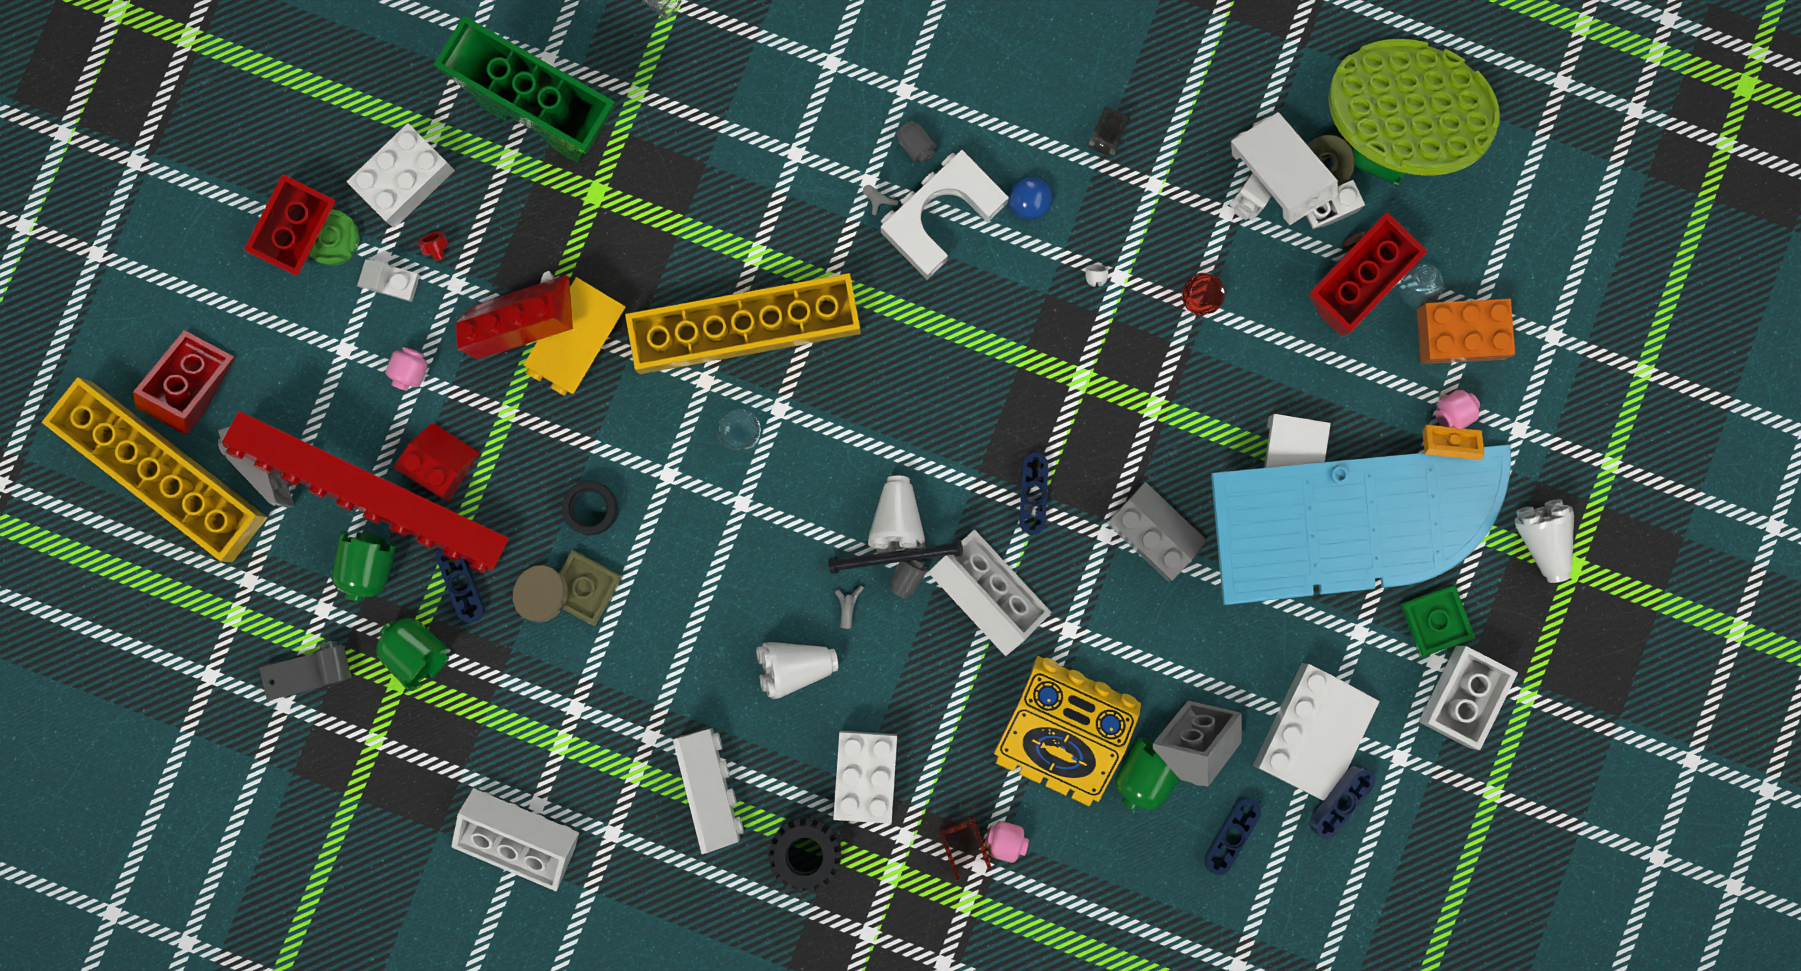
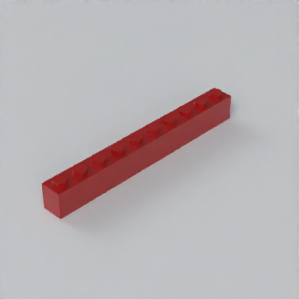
M238 411L222 440L224 448H227L226 453L239 460L246 457L255 462L253 466L267 473L274 470L282 474V480L292 485L304 484L310 487L308 491L315 496L324 499L327 495L337 500L335 504L345 510L352 511L355 508L364 512L363 517L376 524H379L381 520L391 525L389 528L391 531L402 536H406L407 533L417 537V543L432 549L433 546L444 550L443 555L450 559L459 561L462 558L471 562L469 567L478 572L493 571L509 539Z

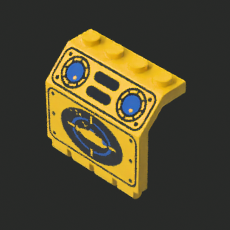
M1037 656L1023 694L995 749L994 754L998 756L996 764L1013 772L1017 765L1021 766L1020 775L1039 784L1043 777L1047 778L1046 787L1065 796L1069 789L1073 790L1072 799L1090 806L1093 800L1099 802L1126 751L1139 718L1141 703L1129 694H1121L1112 690L1103 682H1094L1086 678L1079 671L1068 670L1059 666L1056 661L1050 658Z

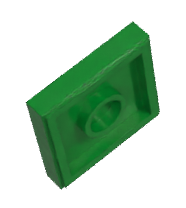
M1451 585L1400 603L1419 657H1425L1475 639L1456 585Z

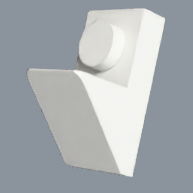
M365 259L357 286L412 302L420 275L390 266L383 261Z

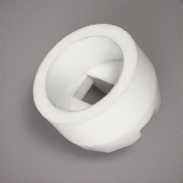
M1103 265L1087 266L1085 274L1087 283L1093 287L1096 286V282L1099 287L1103 286L1108 278V267Z

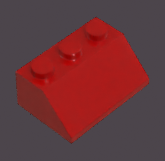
M282 174L244 251L298 276L336 200Z

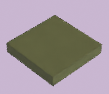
M572 550L560 571L567 584V600L565 605L562 604L561 609L596 627L623 576Z

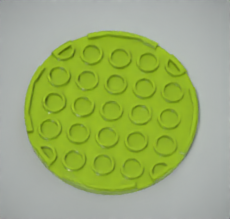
M1389 39L1364 45L1359 51L1348 55L1340 63L1331 81L1328 95L1333 121L1339 132L1352 147L1384 167L1403 173L1424 176L1442 175L1459 171L1475 163L1487 152L1499 126L1500 112L1491 86L1479 71L1474 72L1464 63L1465 59L1447 49L1441 51L1429 47V43L1423 41Z

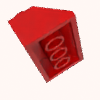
M1386 212L1308 294L1321 318L1340 336L1346 335L1355 329L1428 251Z
M564 275L471 306L456 322L457 349L476 359H481L572 330L569 276Z

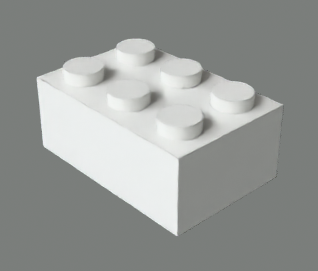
M407 123L347 183L388 224L396 228L455 170Z
M1456 646L1418 722L1468 748L1480 750L1518 672L1467 646Z
M840 730L833 820L891 824L897 734Z

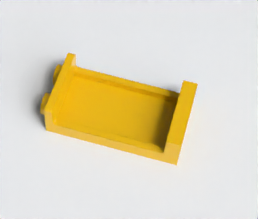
M577 277L570 286L573 329L538 340L523 366L528 368L525 372L526 374L538 381H541L544 377L552 382L550 388L563 396L567 392L574 394L625 309V306Z

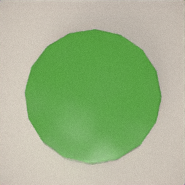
M332 209L309 256L318 263L328 266L340 265L351 259L358 250L360 242L359 229L353 219L341 211Z

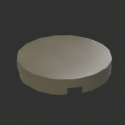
M544 565L533 566L524 571L517 579L513 589V603L516 611L523 618L536 623L547 622L560 613L559 609L562 604L565 605L567 600V584L564 577L555 569Z

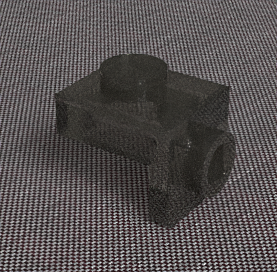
M1104 107L1087 147L1113 158L1130 117L1111 108Z

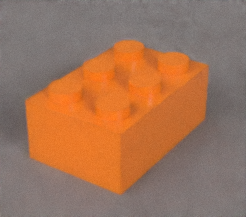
M1511 299L1425 303L1417 308L1421 364L1505 360L1515 355Z

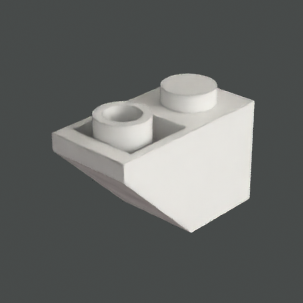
M1252 173L1230 206L1234 208V213L1246 220L1249 218L1253 221L1272 195Z
M1354 180L1338 186L1337 197L1306 216L1312 229L1351 216L1362 209L1365 204Z

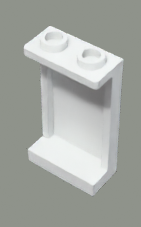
M1279 112L1271 117L1264 118L1250 130L1239 133L1231 141L1232 156L1236 160L1241 158L1283 208V218L1289 225L1338 196V180Z
M1273 414L1268 417L1267 428H1270L1264 468L1325 462L1330 423Z

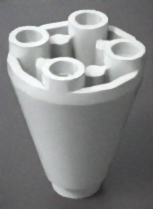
M890 476L883 487L868 539V545L877 549V554L925 546V537L917 503L908 477Z
M1551 500L1545 503V507L1536 509L1524 507L1517 510V517L1515 518L1516 528L1543 576L1547 577V581L1550 583L1568 580L1571 577L1573 557V508L1563 505L1562 500Z
M777 642L763 643V646L756 648L758 662L763 664L764 674L760 675L761 689L763 692L766 691L768 697L772 699L781 698L830 676L832 672L838 671V659L835 649Z

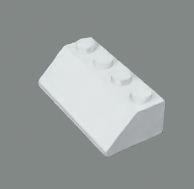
M974 529L961 541L963 545L962 557H955L954 555L945 556L928 573L994 645L1007 656L1025 641L1052 612Z
M713 728L673 739L701 854L739 842L741 839L740 834L744 833L740 816L735 817L733 806L737 805L733 788L728 789L725 778L730 777L726 761H721L718 750L722 749V742L719 733H714Z
M473 788L458 813L451 847L557 891L575 850L579 832L572 830L568 826L550 821L542 815L524 810L516 804L505 802L487 792H481Z

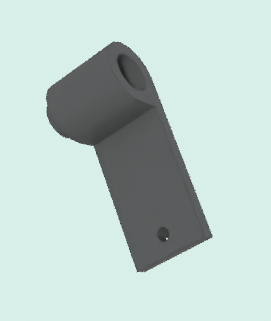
M337 641L319 645L320 651L314 654L260 667L259 670L267 701L352 679L344 645L338 646Z

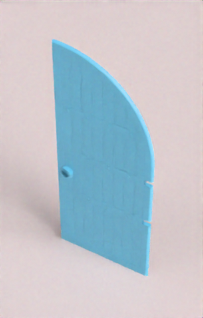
M1511 445L1484 447L1485 455L1481 460L1417 453L1211 473L1223 604L1230 605L1313 596V585L1318 584L1319 592L1322 595L1375 589V578H1381V587L1386 588L1415 584L1443 574L1469 556L1486 537L1496 521L1506 496L1510 478Z

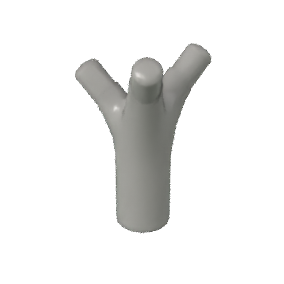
M866 185L863 188V193L871 200L873 215H877L878 207L882 203L894 206L898 204L897 200L882 195L872 185Z
M859 585L851 595H846V597L840 590L835 591L840 600L842 611L840 628H852L854 605L859 594L864 589L863 586Z

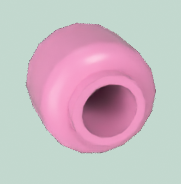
M407 347L394 351L385 372L393 380L391 385L408 391L409 386H420L428 368L427 361L423 359L424 354Z
M1456 390L1437 403L1436 419L1441 426L1464 429L1478 420L1480 402L1474 394H1468L1464 390Z
M998 821L995 826L990 825L988 829L985 848L988 849L989 855L992 858L1014 863L1019 855L1025 856L1029 839L1024 838V829L1021 826Z

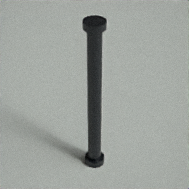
M958 539L953 540L951 544L838 559L835 556L829 558L828 566L831 574H837L840 570L948 555L962 557L963 545L961 540Z

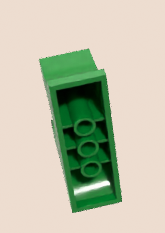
M464 15L433 64L436 69L467 91L482 109L505 122L508 117L519 121L539 134L553 150L578 163L583 153L587 155L616 106L615 101Z

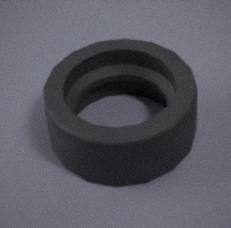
M583 481L572 486L565 494L562 502V515L567 525L574 531L585 535H599L607 531L614 524L618 514V502L614 493L605 485L594 481ZM585 492L599 493L606 502L607 511L605 517L594 525L581 523L574 514L575 500Z

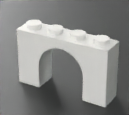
M963 150L957 155L951 153L942 162L943 168L937 174L931 172L922 181L923 187L917 193L911 191L901 201L903 206L896 212L891 210L881 220L883 224L881 226V233L926 280L942 267L948 259V255L928 236L921 223L922 211L932 199L942 195L960 197L987 223L1008 203L1009 197Z

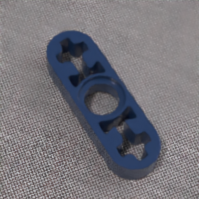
M1040 453L1027 455L1022 463L1019 526L1027 535L1040 533L1044 529L1046 521L1048 461ZM1033 458L1038 459L1039 464H1043V469L1037 471V479L1043 478V483L1038 481L1026 482V477L1032 478V469L1027 468V463H1031ZM1036 486L1041 490L1042 496L1039 501L1031 502L1026 498L1025 493L1028 487ZM1024 505L1029 507L1041 506V511L1035 510V519L1040 520V525H1036L1034 530H1029V525L1024 524V520L1030 518V510L1025 511Z
M439 548L436 560L458 617L464 622L479 621L485 613V606L468 561L462 558L459 561L454 560L455 566H462L463 570H456L449 574L448 570H453L454 568L450 561L444 560V557H446L443 555L444 550ZM458 575H464L468 580L467 588L461 592L457 591L453 586V581ZM471 592L473 593V597H467L471 605L477 606L473 617L470 614L464 613L468 605L465 599L459 601L458 596H466Z
M1362 765L1352 766L1310 819L1311 830L1323 839L1334 837L1374 787V773ZM1360 776L1363 779L1361 783L1358 781ZM1350 787L1354 790V793L1349 791ZM1347 795L1348 801L1346 805L1338 808V800L1342 796ZM1334 811L1337 814L1334 816L1330 812ZM1324 821H1326L1327 826L1325 828L1322 825Z
M1241 798L1233 805L1204 857L1205 866L1212 873L1223 875L1231 869L1261 816V808L1256 801L1250 798ZM1251 804V811L1254 813L1252 817L1246 816L1242 823L1247 825L1244 830L1243 827L1232 821L1234 817L1240 821L1243 816L1240 808L1242 805L1247 807ZM1230 828H1236L1240 832V839L1235 844H1228L1225 840V833ZM1221 842L1223 846L1233 851L1231 855L1225 851L1222 856V860L1225 861L1223 867L1218 865L1216 868H1213L1214 862L1211 859L1213 856L1219 857L1223 849L1218 847Z

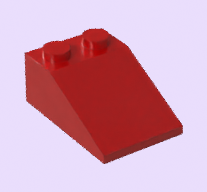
M184 330L133 391L136 409L187 435L204 414L232 365L234 356Z

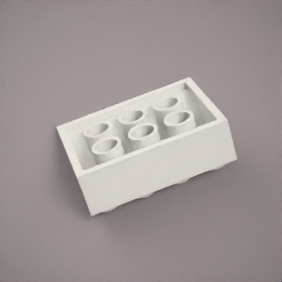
M1301 663L1253 766L1324 801L1345 775L1380 701L1310 664Z

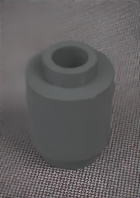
M911 120L896 132V136L899 138L898 143L914 163L919 161L925 163L934 156L935 152L933 150L936 144L920 124H916Z
M922 559L899 562L889 580L891 583L889 590L901 598L909 599L910 595L915 594L927 572V569L924 567L925 562Z

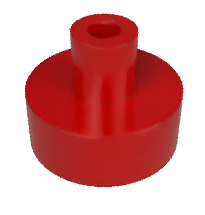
M443 231L429 233L418 240L422 254H432L434 260H440L445 257L443 249L448 246L449 242Z

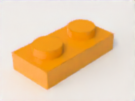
M1426 425L1422 430L1425 455L1481 460L1485 455L1481 430Z

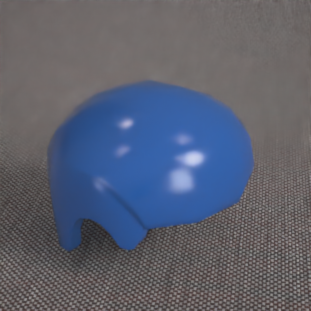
M1026 177L1017 181L1008 193V207L1019 219H1037L1050 210L1053 202L1052 189L1048 183L1036 177Z

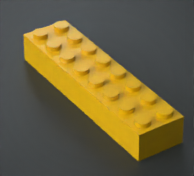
M850 273L625 314L634 367L639 374L861 334Z
M77 377L41 422L219 561L233 563L268 518L92 381Z

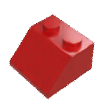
M431 423L408 444L394 468L439 497L450 500L480 452L436 424Z

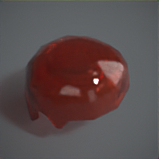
M1208 272L1197 273L1189 277L1182 288V301L1186 309L1197 316L1216 312L1225 300V288L1220 278Z

